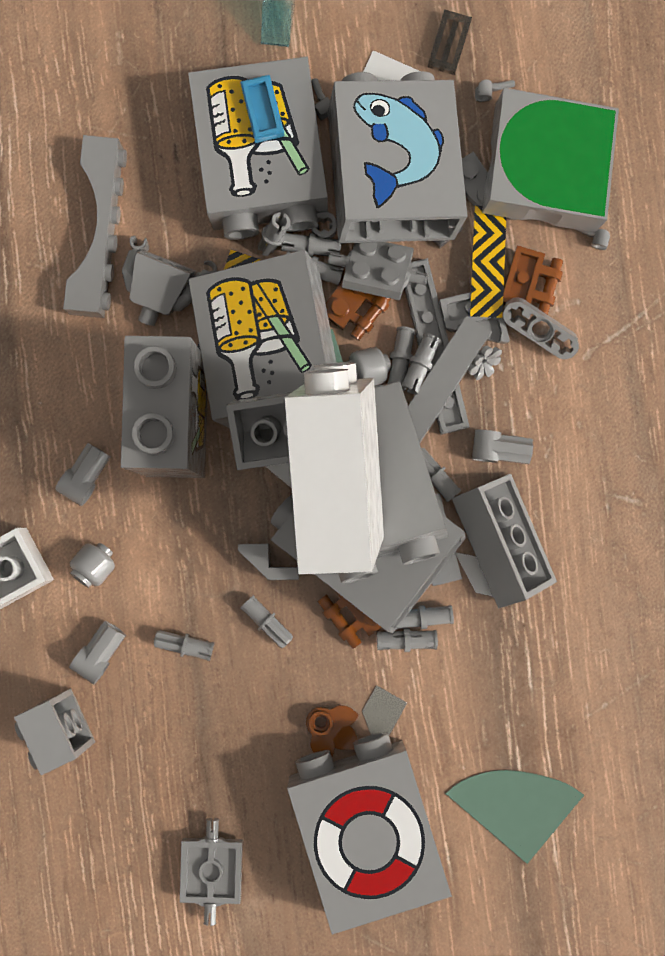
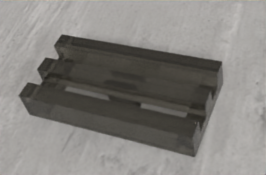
M444 10L428 62V68L433 69V67L439 68L438 71L444 72V70L450 71L449 74L455 75L472 17ZM449 18L453 20L442 60H438L436 57ZM462 22L464 26L453 63H448L447 60L458 24Z

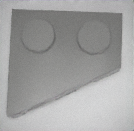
M471 292L439 300L447 331L456 332L465 317H470ZM470 317L492 331L487 340L502 344L509 343L510 340L504 318Z

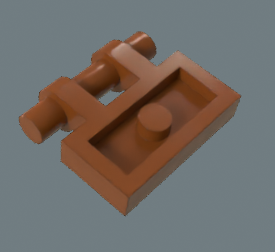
M517 245L504 285L503 305L508 300L518 297L530 304L531 301L537 302L539 304L538 309L548 315L550 307H553L556 297L554 292L557 282H561L563 272L561 268L563 260L552 258L550 267L542 265L545 253ZM539 276L546 279L543 292L535 290Z
M342 281L325 303L328 320L344 330L349 322H352L356 327L350 335L360 341L365 333L369 334L374 327L373 322L380 313H385L390 305L388 303L391 298L342 288ZM367 301L372 306L362 317L357 314V311Z
M338 592L336 593L340 599L334 604L326 594L317 601L324 610L322 614L327 620L331 619L340 631L338 633L343 641L346 640L352 649L362 643L356 634L359 629L363 628L370 637L382 628ZM345 606L356 618L350 625L339 612Z

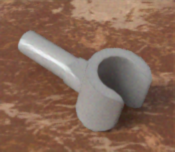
M314 78L311 80V83L319 100L315 104V112L322 121L328 117L330 100L323 94L318 79Z
M482 80L475 89V99L479 102L490 101L492 99V92L503 90V88L515 87V81L492 83L490 80Z
M598 229L596 232L578 230L589 237H593L591 245L593 248L598 250L607 249L610 234L607 230Z

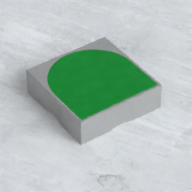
M503 88L495 104L491 135L492 158L486 175L482 213L519 220H540L559 227L596 232L607 221L619 108Z

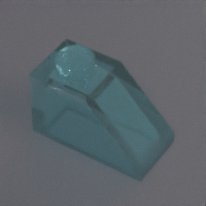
M263 0L261 44L290 46L295 0Z

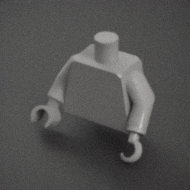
M136 236L130 238L132 250L128 251L122 268L126 290L130 293V300L143 306L138 320L151 326H155L159 312L170 315L174 311H182L192 303L188 279L217 272L216 264L206 260L204 265L211 266L213 271L202 270V272L195 274L196 270L148 252L149 244L146 238L141 246H135L137 244Z

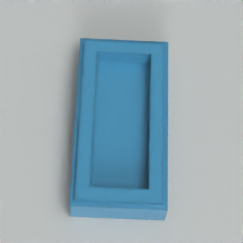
M270 75L241 81L240 84L255 143L284 137V129Z

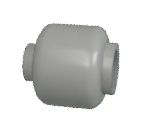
M377 347L352 352L349 360L346 361L356 363L357 379L374 378V386L384 383L387 379L388 371L391 370L389 357L386 354H382Z
M90 543L85 544L70 561L72 569L70 574L87 588L91 585L100 586L115 568V564L110 558L113 552L102 543H98L97 546Z

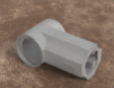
M475 430L472 460L492 463L505 461L530 464L533 454V439L501 435V432L492 430Z
M87 443L73 467L66 470L62 475L55 490L79 506H83L93 493L96 486L95 481L111 456Z
M104 621L89 644L84 646L73 659L69 668L93 685L96 684L110 664L108 661L124 640L126 634L114 624Z

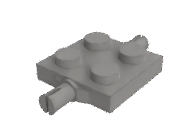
M388 242L355 243L348 256L330 252L328 260L329 265L345 267L342 288L396 300L401 299L403 289L407 286L408 282L426 286L429 274L411 270L414 248Z
M207 818L205 837L183 838L181 841L180 903H196L204 906L203 924L208 926L210 918V926L216 925V907L223 904L241 903L243 839H224L218 837L219 819L214 818L212 830V818Z

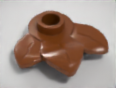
M338 705L330 710L326 707L312 709L307 715L306 727L312 734L310 747L313 753L329 750L333 757L335 748L339 750H354L353 743L358 739L350 725L357 720L358 713L345 705ZM317 717H324L327 721L326 724L322 727L317 726L315 723Z

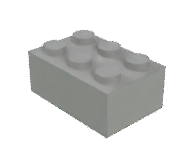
M71 688L14 717L16 720L15 731L22 741L25 740L30 751L28 752L29 762L35 770L38 769L40 775L75 760L96 742Z

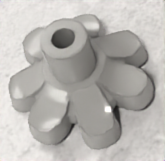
M488 345L484 346L474 358L473 363L468 369L469 373L476 380H480L484 373L487 377H490L495 371L492 365H498L501 361L499 356L502 354V350L497 347L492 349Z

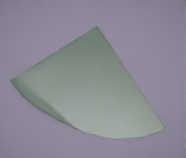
M512 770L490 771L471 776L453 786L446 793V795L527 864L584 797V794L562 781L533 773Z

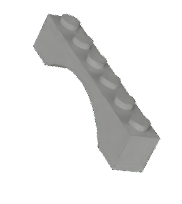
M83 135L80 165L87 174L94 190L97 205V225L87 256L78 269L66 280L63 309L69 315L105 318V310H109L111 306V294L107 293L109 281L112 282L114 278V265L111 264L112 253H116L117 236L114 235L115 224L120 223L121 217L120 207L117 206L118 196H122L124 190V180L120 178L121 168L126 167L127 151L122 147L118 138Z

